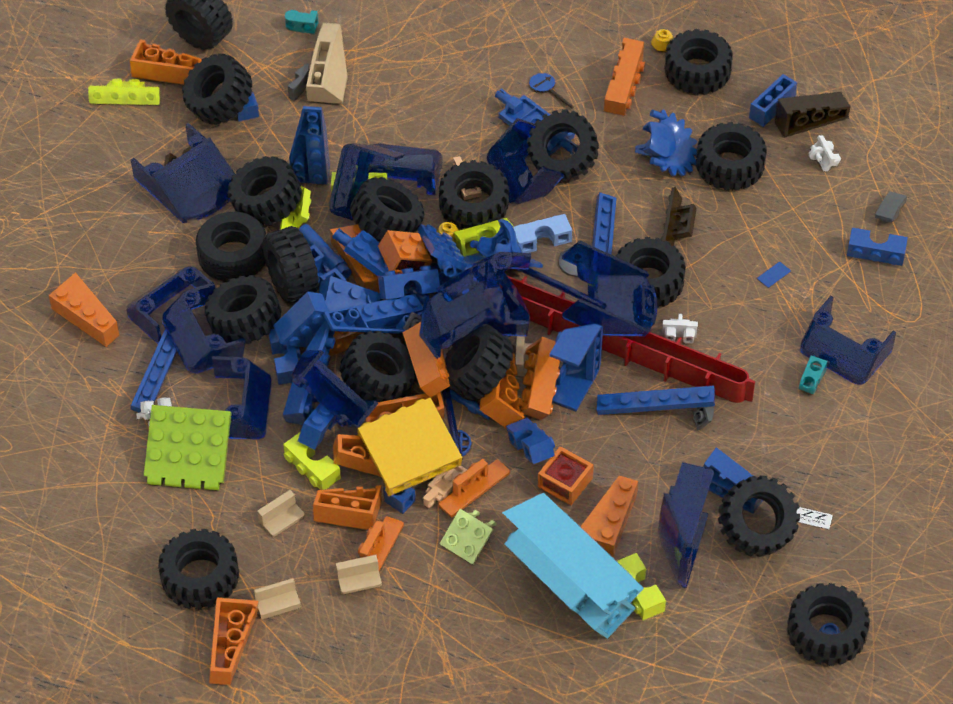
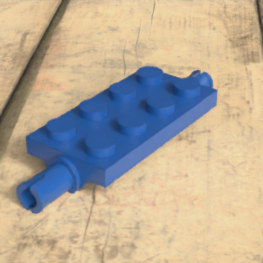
M502 88L495 94V98L505 104L504 110L499 112V119L526 139L531 137L529 132L531 128L535 129L534 123L537 120H543L542 116L546 113L548 116L551 115L525 95L517 98L509 95ZM561 132L553 136L547 145L548 155L550 156L561 147L571 155H574V152L576 153L579 148L577 144L571 141L575 134Z
M420 224L417 231L430 254L437 258V264L444 271V274L448 275V277H453L456 274L457 268L464 271L467 263L460 250L456 247L457 244L452 240L453 237L444 232L440 234L436 228L429 224L427 226Z
M339 228L332 236L333 239L345 246L344 251L375 275L381 276L384 275V271H389L378 248L380 242L369 233L362 230L355 238H351ZM401 260L396 268H413V270H416L415 267H412L404 260ZM408 281L404 286V296L416 294L422 305L430 297L428 294H417L416 286L412 281Z

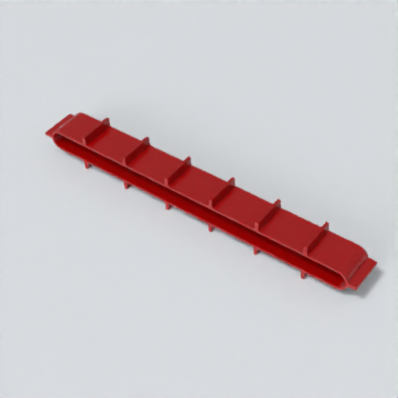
M496 271L487 274L482 273L478 276V293L484 296L486 303L509 312L510 320L516 315L547 328V335H550L553 330L563 332L564 329L596 323L603 326L602 350L624 358V366H627L630 361L664 374V382L671 377L694 387L714 386L716 396L731 402L753 401L756 381L749 378L746 370L722 361L721 353L714 358L681 345V337L674 342L643 330V322H640L637 327L603 314L604 307L602 306L598 311L565 299L564 291L558 296L527 284L526 276L521 281Z

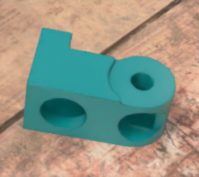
M289 10L285 13V25L288 30L315 34L319 23L318 11L311 10L310 13H301L296 10Z
M810 356L799 384V390L815 394L818 384L826 372V360Z

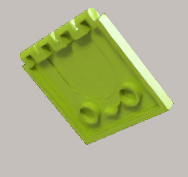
M152 405L144 468L147 484L162 486L163 478H165V486L182 487V480H185V488L201 489L202 482H205V490L219 491L220 483H224L232 412Z

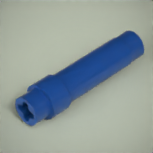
M308 224L302 225L299 230L304 238H306L308 246L311 247L315 244L325 255V261L330 271L336 268L345 279H348L352 271L348 267L347 262L340 255H337Z

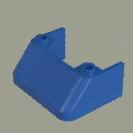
M594 323L564 329L563 332L558 333L556 344L549 356L563 361V365L561 368H558L560 369V374L556 380L555 387L557 390L552 403L575 412L578 410L600 370L603 326Z

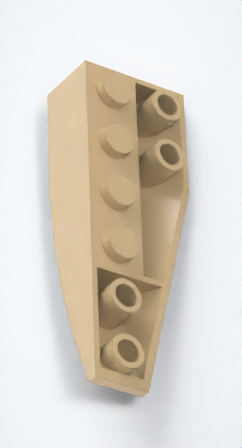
M323 23L309 70L306 85L307 101L343 104L348 76L341 25Z

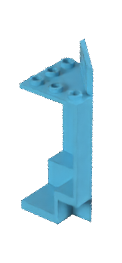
M544 492L502 512L518 528L508 536L505 545L571 610L579 614L596 632L608 639L636 609L631 602L644 588Z

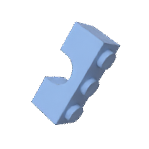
M565 214L514 227L517 242L523 254L537 251V239L543 237L550 239L554 246L572 242V228Z

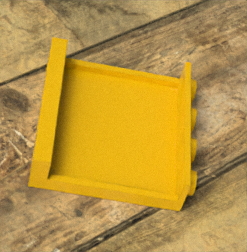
M431 398L426 400L420 399L412 406L401 407L393 414L382 415L378 420L371 423L366 422L358 428V436L363 440L386 485L385 491L388 496L461 466L462 456Z

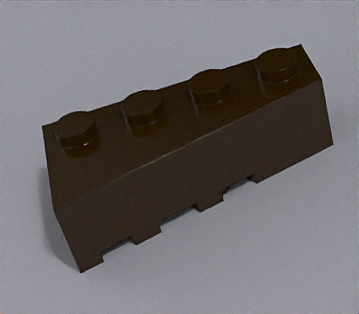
M842 92L779 98L775 124L785 138L848 119L851 106Z

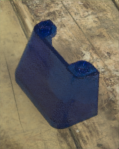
M382 143L374 144L364 161L363 182L368 180L369 173H387V178L417 181V187L421 188V185L427 190L426 194L436 195L443 157L435 149Z

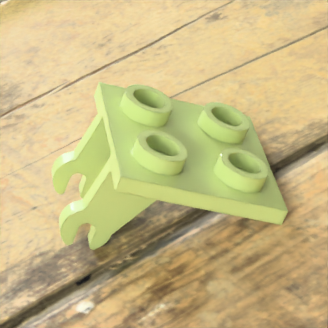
M459 509L439 544L474 564L494 530L492 526H496V522L491 520L489 523H483L475 518L480 515L479 511L474 510L472 513H467Z

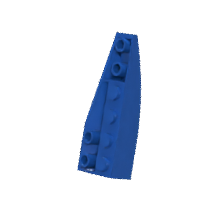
M303 106L289 155V163L300 183L328 184L330 160L326 123L322 107Z
M416 294L329 311L323 314L331 331L340 332L372 331L374 333L375 331H380L381 333L403 334L406 331L403 327L411 312L418 314L431 323Z
M326 320L309 343L298 365L283 412L285 422L303 425L314 411L315 402L317 403L319 400V386L324 383L325 373L323 372L325 366L328 367L329 351L333 349L335 344V331H331Z

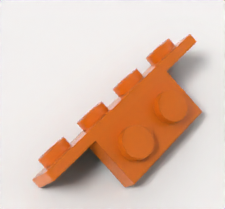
M484 459L473 463L468 470L454 478L453 492L439 502V507L449 517H454L459 509L463 510L508 476L510 470L498 459L490 465Z
M388 516L384 518L383 522L377 520L374 526L369 528L365 543L362 542L359 546L358 554H360V558L376 555L380 571L404 526V522Z

